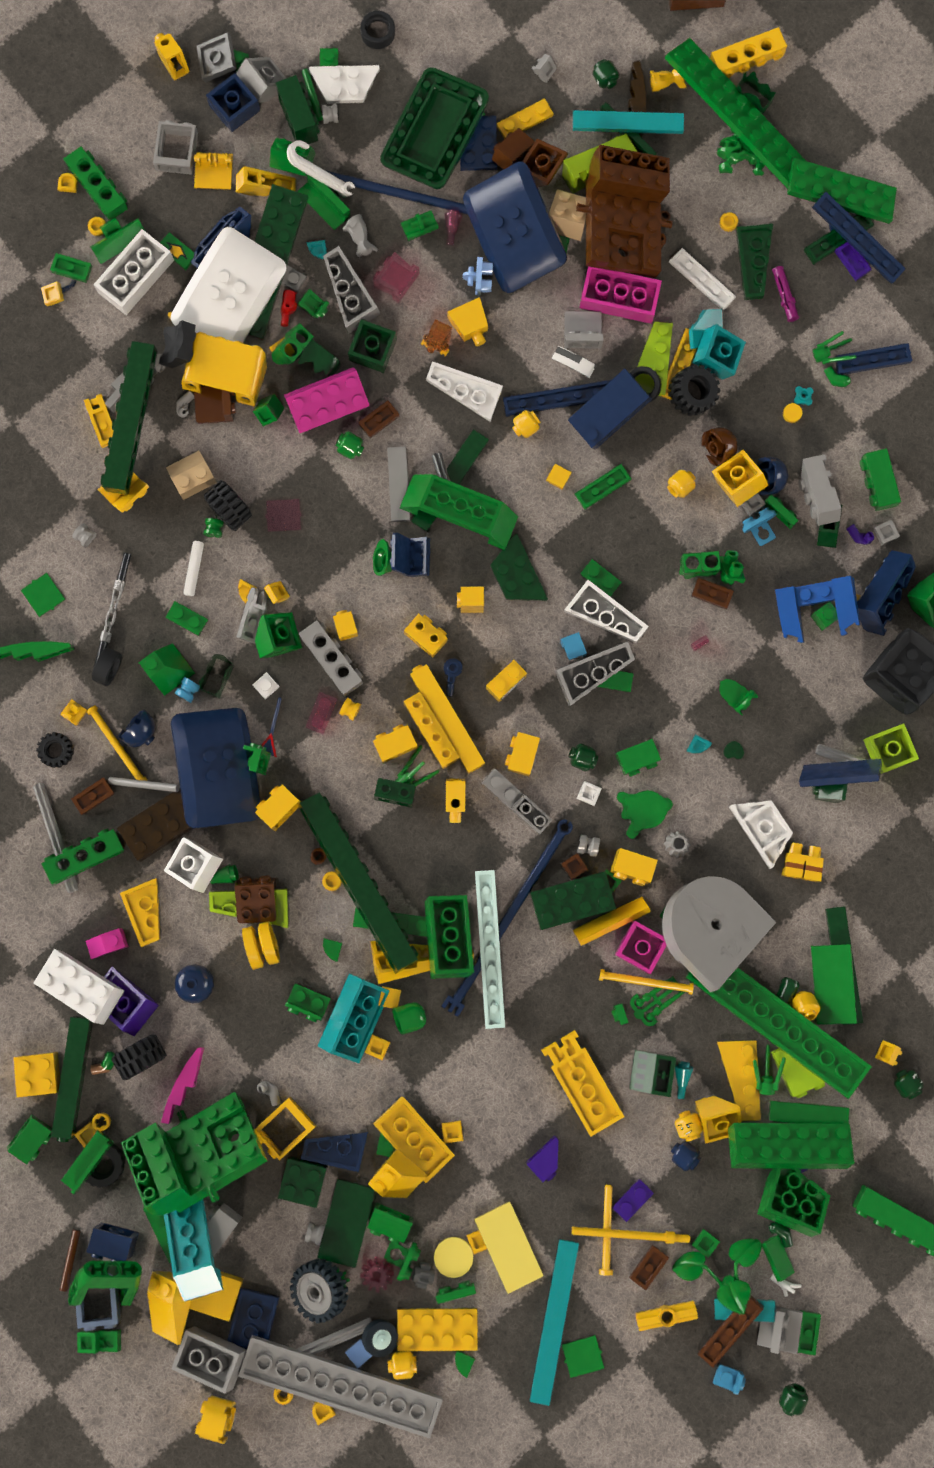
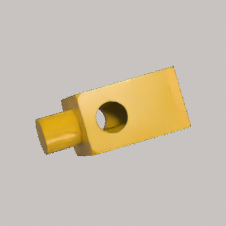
M157 34L154 41L155 47L173 80L175 81L189 73L190 71L183 52L171 34ZM176 57L183 68L176 71L171 58Z
M480 297L447 312L448 320L464 342L471 338L476 346H481L486 342L482 333L488 331V323Z
M446 779V812H450V823H461V812H465V779ZM453 799L459 800V807H452Z

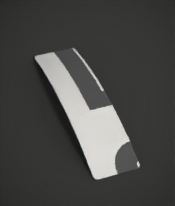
M560 346L557 347L552 359L573 368L589 378L597 366Z

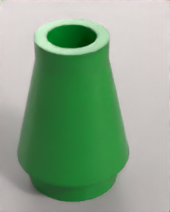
M228 864L218 869L210 883H234L239 879L236 865L231 866Z

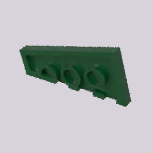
M773 224L736 228L744 300L763 299Z

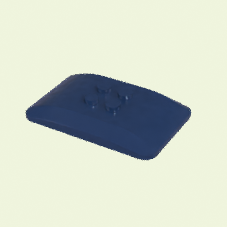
M517 162L465 192L463 196L465 208L488 262L493 263L492 271L504 292L513 293L566 263V251L527 164Z
M228 708L176 714L171 720V730L187 825L191 828H204L257 820L259 816L255 813L258 810L256 806L260 803L257 776L255 772L249 771L248 766L249 757L253 755V752L243 749L244 745L250 746L251 743L245 712L240 708Z

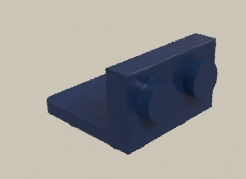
M393 533L390 541L392 548L390 565L392 570L407 577L429 576L430 538H408L399 533Z

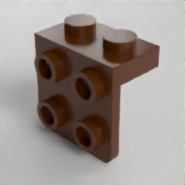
M201 386V393L194 392L195 417L198 424L234 422L233 414H236V405L232 401V396H235V393L208 386Z
M265 875L260 876L259 879L241 877L240 880L236 881L235 899L238 923L274 922L276 920V878Z

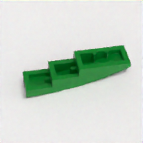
M52 641L26 642L0 647V659L13 655L15 660L20 661L33 656L36 661L40 662L75 649L70 643Z

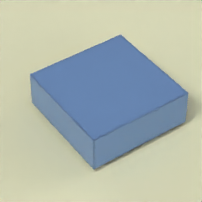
M361 1338L345 1351V1354L357 1368L372 1357L365 1350Z

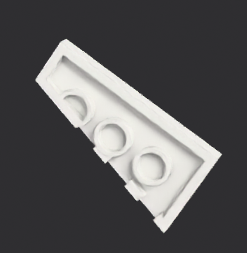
M433 361L426 378L427 382L491 422L503 385Z

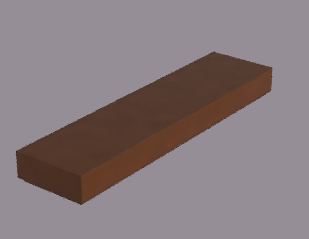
M750 1296L744 1315L732 1312L700 1349L698 1355L714 1368L762 1312L764 1306L753 1296Z

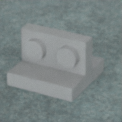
M776 1306L775 1322H760L757 1345L771 1348L770 1352L779 1354L780 1351L797 1354L803 1312Z

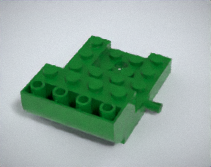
M236 1092L231 1093L190 1118L186 1117L184 1110H180V1113L177 1112L180 1123L166 1132L155 1122L121 1142L144 1208L149 1213L165 1215L175 1210L180 1213L207 1196H210L211 1202H216V1200H219L217 1194L219 1189L268 1161L244 1104ZM239 1134V1138L231 1142L233 1135Z

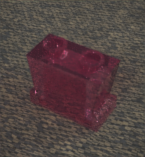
M394 252L392 256L386 258L383 269L377 271L374 275V288L392 295L393 300L399 303L419 276V267L414 264L410 266Z

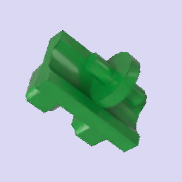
M432 210L420 215L416 214L415 217L401 222L408 241L439 229Z
M727 550L725 556H719L722 582L726 584H733L734 581L744 583V567L742 563L738 562V552Z

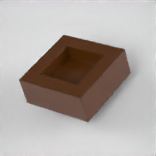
M578 853L561 864L571 880L588 870Z

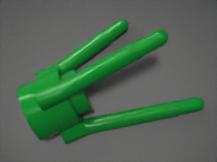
M841 331L823 343L818 344L816 348L812 349L816 363L822 362L824 365L829 362L856 359V355L828 358L831 356V350L851 342L852 339L849 338L830 347L826 346L843 335L844 332Z
M420 745L402 771L397 774L398 778L395 781L417 786L438 774L439 770L413 783L415 781L413 775L425 764L422 761L410 773L407 771L423 746Z
M766 1045L765 1076H762V1079H760L757 1061L753 1060L757 1082L756 1089L763 1095H774L775 1091L779 1090V1082L786 1058L783 1057L774 1081V1078L769 1076L770 1045Z

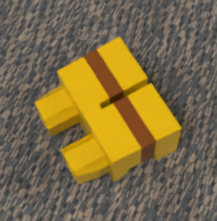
M791 843L789 852L785 855L782 876L821 882L824 858H821V847L809 846L808 855H802L803 844Z

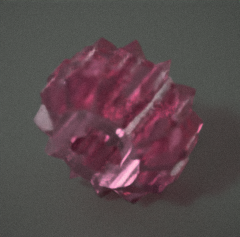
M375 1257L374 1262L368 1259V1265L362 1266L364 1272L360 1274V1277L364 1278L363 1285L370 1284L368 1287L369 1291L376 1287L375 1291L379 1293L380 1286L383 1290H387V1284L391 1285L393 1282L390 1277L394 1276V1272L389 1271L392 1268V1264L385 1266V1258L382 1262H379V1257ZM374 1271H377V1274L378 1272L381 1273L380 1278H378V1276H376V1278L373 1276Z

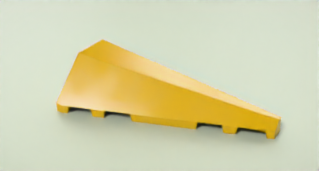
M370 941L374 972L378 984L430 971L428 945L409 944L410 946L413 945L417 950L418 960L416 963L395 974L382 950L377 946L376 941Z

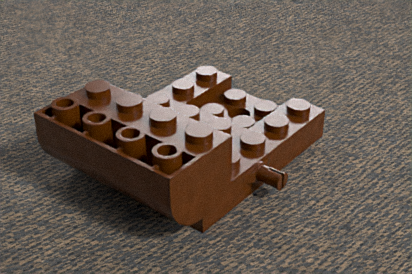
M599 145L593 154L589 177L586 180V205L578 203L576 206L577 212L586 213V266L656 278L661 272V227L671 228L673 224L672 220L662 219L661 202L670 193V158ZM618 250H623L626 257L621 256Z

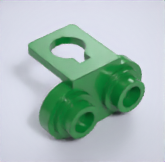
M390 1242L383 1259L401 1268L397 1280H409L413 1268H410L409 1263L413 1260L417 1261L421 1250L418 1249L415 1242H412L409 1249ZM397 1248L405 1257L403 1260H393L390 1257V1252Z

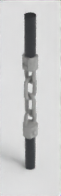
M124 553L118 577L115 579L112 600L107 612L105 627L99 639L100 645L95 663L101 652L110 643L112 635L110 629L114 624L117 604L126 583L125 577L131 558L129 553ZM116 591H119L118 596H115ZM110 613L113 614V618H112V621H111V622L108 621V620H109Z

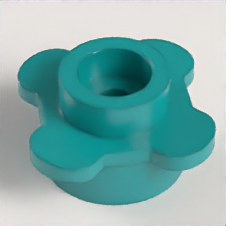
M801 386L796 387L794 402L796 404H806L807 406L811 405L813 402L811 399L814 392L813 389L810 387L807 389Z

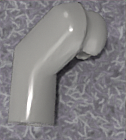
M190 391L185 393L176 402V412L179 417L183 418L189 414L188 403L194 399V395Z
M262 1081L257 1085L259 1093L270 1096L272 1106L281 1104L276 1085L268 1081Z

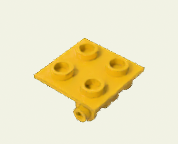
M196 152L194 154V162H196L194 188L231 190L233 154Z

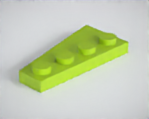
M275 889L276 920L270 922V924L289 928L288 889ZM235 890L210 891V912L237 917Z

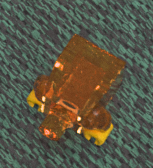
M435 319L429 334L423 336L421 345L428 347L427 351L429 353L437 350L441 355L447 356L449 352V344L447 342L451 337L452 327Z

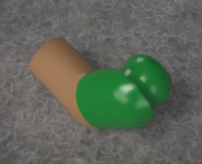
M109 1051L105 1054L101 1064L91 1065V1074L110 1072L114 1067L111 1059L115 1053Z

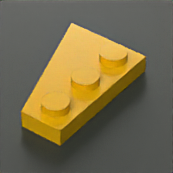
M157 878L120 893L141 947L160 940Z

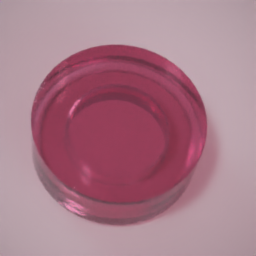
M705 635L690 646L693 651H697L708 644L710 640Z

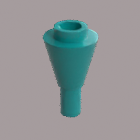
M681 1061L678 1062V1065H675L678 1099H685L686 1087L694 1067L690 1066L689 1062Z

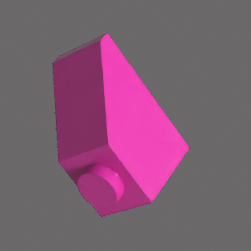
M122 928L98 935L86 941L91 960L129 947Z

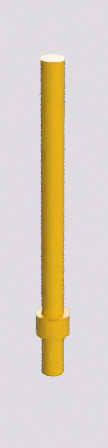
M572 1227V1235L665 1241L666 1244H674V1242L690 1243V1235L675 1234L672 1231L657 1233Z

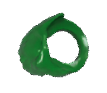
M725 679L720 681L719 692L721 697L737 713L743 716L741 711L746 710L750 705L751 699L758 698V695L754 690L748 691L734 680Z

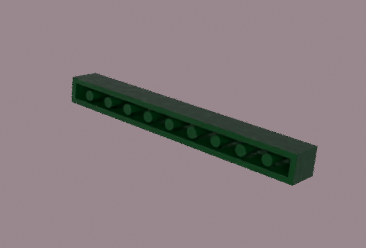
M319 792L300 802L298 808L391 968L397 974L416 963L418 960L417 950L413 945H409L405 930L399 928L395 913L389 911L385 896L379 894L377 890L379 889L378 884L373 878L369 877L368 867L359 860L358 850L354 845L351 846L348 841V833L345 829H341L338 824L340 823L338 816L329 809L330 803L325 796L322 797Z

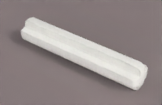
M194 541L192 544L183 594L186 596L195 595L204 543L200 541Z

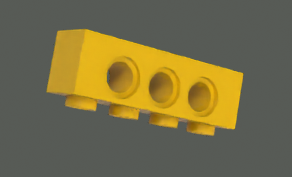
M778 27L711 52L710 59L730 78L734 73L739 71L740 73L747 72L750 67L755 65L761 67L771 59L774 61L781 59L785 54L787 44Z
M421 692L406 699L404 705L442 769L458 761L459 756Z

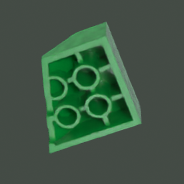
M772 1169L767 1178L757 1214L813 1237L821 1234L830 1195L814 1181L805 1177L799 1169Z

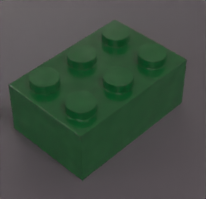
M296 75L275 82L278 99L294 140H300L307 144L317 142V134H320L319 124L316 115L312 113L309 97L306 98L303 82H299Z

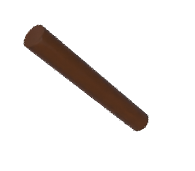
M73 1229L60 1291L66 1292L68 1290L80 1230Z

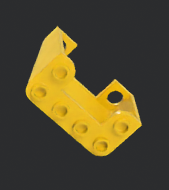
M203 332L196 333L192 347L193 357L190 362L186 363L181 383L182 388L201 393V385L233 392L236 394L238 403L255 407L267 369L266 354L263 349L257 345L250 346L240 341L226 340L220 336L213 337Z

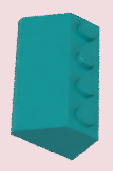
M349 973L318 1043V1047L333 1055L360 1063L384 1008L383 1005L389 990ZM381 992H384L385 995L382 999L380 1006H378Z

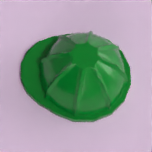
M381 539L378 542L373 554V570L377 576H382L392 571L390 565L392 549L385 539Z

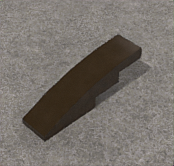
M640 60L632 62L631 67L634 80H631L629 87L632 96L628 102L629 112H646L645 82Z

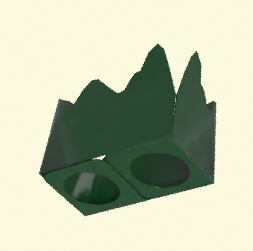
M755 71L747 77L745 72L736 88L762 114L771 105L776 93L770 90L768 84L759 83ZM744 83L769 100L764 109L761 107L757 96L750 93H742L741 86Z
M313 339L297 357V359L300 358L298 364L313 362L315 373L324 370L325 378L335 375L341 367L340 360Z
M214 654L208 664L206 675L199 680L200 689L203 692L220 698L234 665L225 656ZM218 658L231 664V666L226 670L221 689L214 695L203 690Z

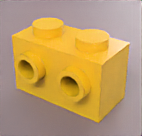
M418 613L405 628L404 634L433 658L448 641L447 633L440 627L435 628L432 625L433 621L426 615L422 617Z

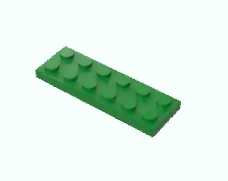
M794 158L791 164L787 195L816 203L823 193L827 192L847 212L890 224L893 221L897 188Z

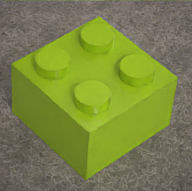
M904 723L863 740L870 758L882 759L881 774L919 759Z

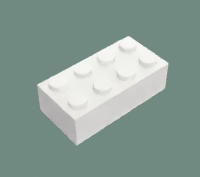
M142 229L93 285L98 294L127 315L174 261L171 251Z
M57 949L53 950L34 981L35 985L93 1023L102 1025L105 1024L125 991L69 954Z

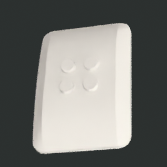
M226 227L217 236L171 314V321L176 326L179 324V321L183 320L196 325V333L203 332L209 336H220L226 340L243 343L285 275L287 266L278 256L234 228Z

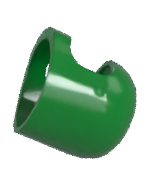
M417 1002L392 1009L396 1027L401 1035L420 1030L426 1024L425 1011L422 1005Z

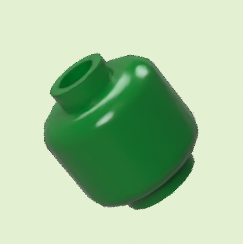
M349 431L344 434L341 433L335 444L337 452L348 459H353L355 456L359 457L364 449L362 438Z

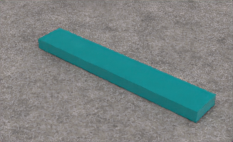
M573 110L572 131L683 134L684 113Z

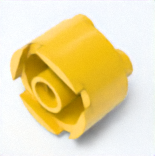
M211 1396L207 1401H203L200 1413L203 1415L201 1422L197 1423L195 1434L199 1435L200 1438L224 1444L228 1438L225 1437L226 1431H231L236 1412V1408L233 1406L236 1405V1402L216 1396Z

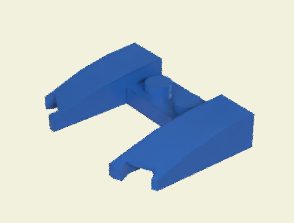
M852 576L835 578L832 581L811 585L792 586L775 590L784 638L791 635L798 637L797 642L805 643L800 607L835 601L841 636L848 634L845 629L853 623H856L857 626L860 625L855 583Z

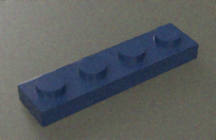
M909 343L835 356L856 355V359L835 362L839 375L909 364L913 361Z

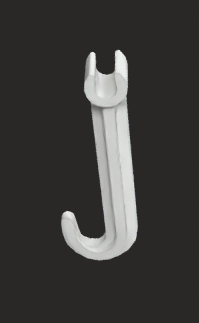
M299 140L289 145L287 148V158L294 167L334 189L341 198L352 195V193L347 191L355 188L352 182L345 183L296 153L295 149L297 146L308 149L309 144Z

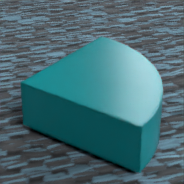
M325 240L307 242L310 253L315 255V257L317 256V258L319 257V259H324L323 256L327 254Z
M695 734L686 752L693 754L702 753L712 743Z

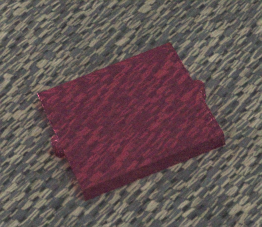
M299 499L266 501L267 514L265 518H267L268 532L301 530L300 516H302V513L300 512Z

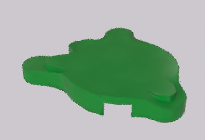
M649 790L641 791L637 794L619 792L616 797L623 805L621 818L631 820V824L626 832L627 837L630 839H634L643 829H651L661 824L667 812L673 806L669 798H664L658 793Z

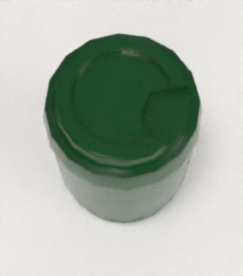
M787 977L782 978L776 996L790 1006L799 989V982Z

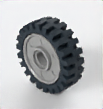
M314 1259L296 1269L297 1271L293 1273L294 1277L290 1281L292 1283L290 1290L294 1292L290 1295L291 1299L295 1298L296 1300L293 1302L294 1306H299L297 1311L299 1313L304 1312L303 1317L305 1319L309 1317L311 1322L324 1323L333 1319L344 1310L343 1308L347 1305L345 1301L348 1300L349 1296L346 1294L348 1287H344L347 1281L346 1279H341L343 1273L341 1271L337 1272L338 1267L336 1265L332 1266V1262H326V1259Z

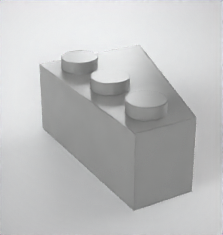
M825 454L803 459L801 480L798 481L800 491L804 492L805 503L810 506L811 518L815 519L817 526L838 522L841 516V505L836 489L831 486L828 479L832 476L831 472L825 469V461L827 460Z

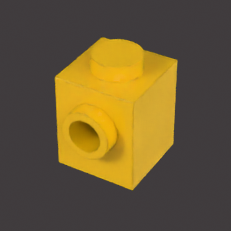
M347 610L337 612L333 619L340 641L358 637L352 612H347Z

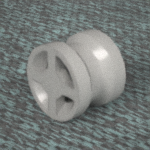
M337 104L332 106L322 105L324 124L329 122L339 123Z
M83 523L74 531L72 538L76 541L79 540L85 548L95 539L97 533L93 530L90 531L88 526Z
M309 1222L304 1242H314L320 1246L325 1226H315L314 1223Z

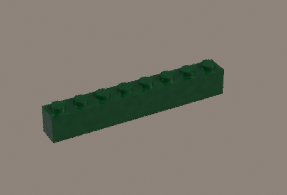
M132 341L131 347H128L127 350L128 363L123 369V376L125 378L124 382L120 384L119 393L121 397L120 401L116 403V419H113L112 430L114 431L108 441V448L110 450L109 455H106L104 466L106 467L105 474L101 475V485L106 492L129 495L158 353L153 344Z

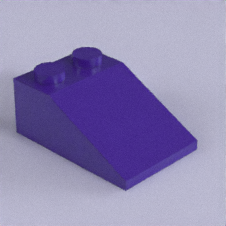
M111 967L104 978L109 979V981L125 991L108 1018L121 1031L135 1036L159 1005L118 970Z

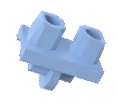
M477 257L476 272H474V267L470 266L468 267V272L463 273V279L468 281V286H473V281H476L475 295L481 296V292H491L492 280L482 279V275H492L493 263L483 262V257Z

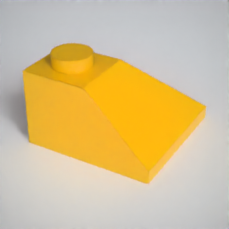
M716 1096L695 1101L696 1111L703 1127L702 1133L705 1144L728 1138V1128L733 1123H742L739 1105Z

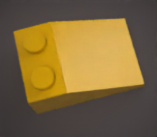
M152 1271L147 1290L152 1331L180 1345L191 1300L186 1302L183 1300L174 1280L173 1272Z

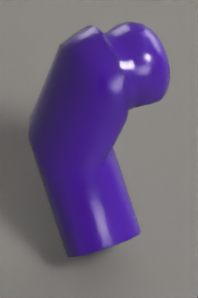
M855 524L846 529L855 543L868 545L874 540L872 532L860 533Z

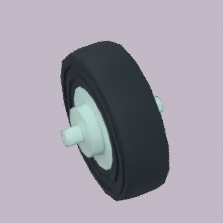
M383 1319L370 1322L362 1334V1343L365 1350L375 1357L387 1356L395 1349L398 1342V1333L395 1326Z

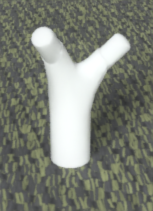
M774 1273L770 1277L773 1282L781 1287L785 1297L788 1296L787 1290L794 1294L795 1290L793 1288H801V1284H793L786 1280L777 1282Z

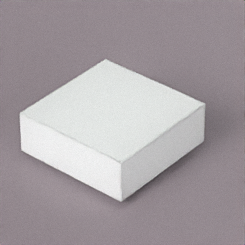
M584 781L576 799L595 806L602 788Z

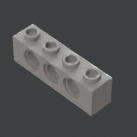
M316 620L301 631L299 636L345 697L363 684L361 680L363 675L357 668L354 670L351 667L350 663L352 661L346 653L342 655L339 650L341 646L335 638L331 640L327 633L330 631L325 624H319ZM318 639H325L326 644L323 647L316 645ZM332 653L338 656L334 662L327 660V657ZM343 668L349 670V674L346 677L338 675L339 671Z

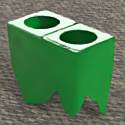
M299 323L286 332L284 340L276 346V349L271 354L273 361L276 364L288 365L293 363L314 336ZM296 333L305 337V343H301L296 339ZM288 343H292L297 347V353L293 357L285 353V346Z
M719 551L682 554L680 559L679 574L683 575L685 579H691L696 576L708 577L717 575L721 571ZM715 555L717 566L714 568L707 567L705 558ZM688 557L699 560V566L696 569H689L686 566V559Z

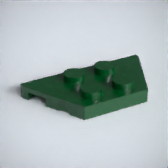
M514 535L507 544L506 549L502 550L490 565L506 600L547 601L548 598L518 535Z

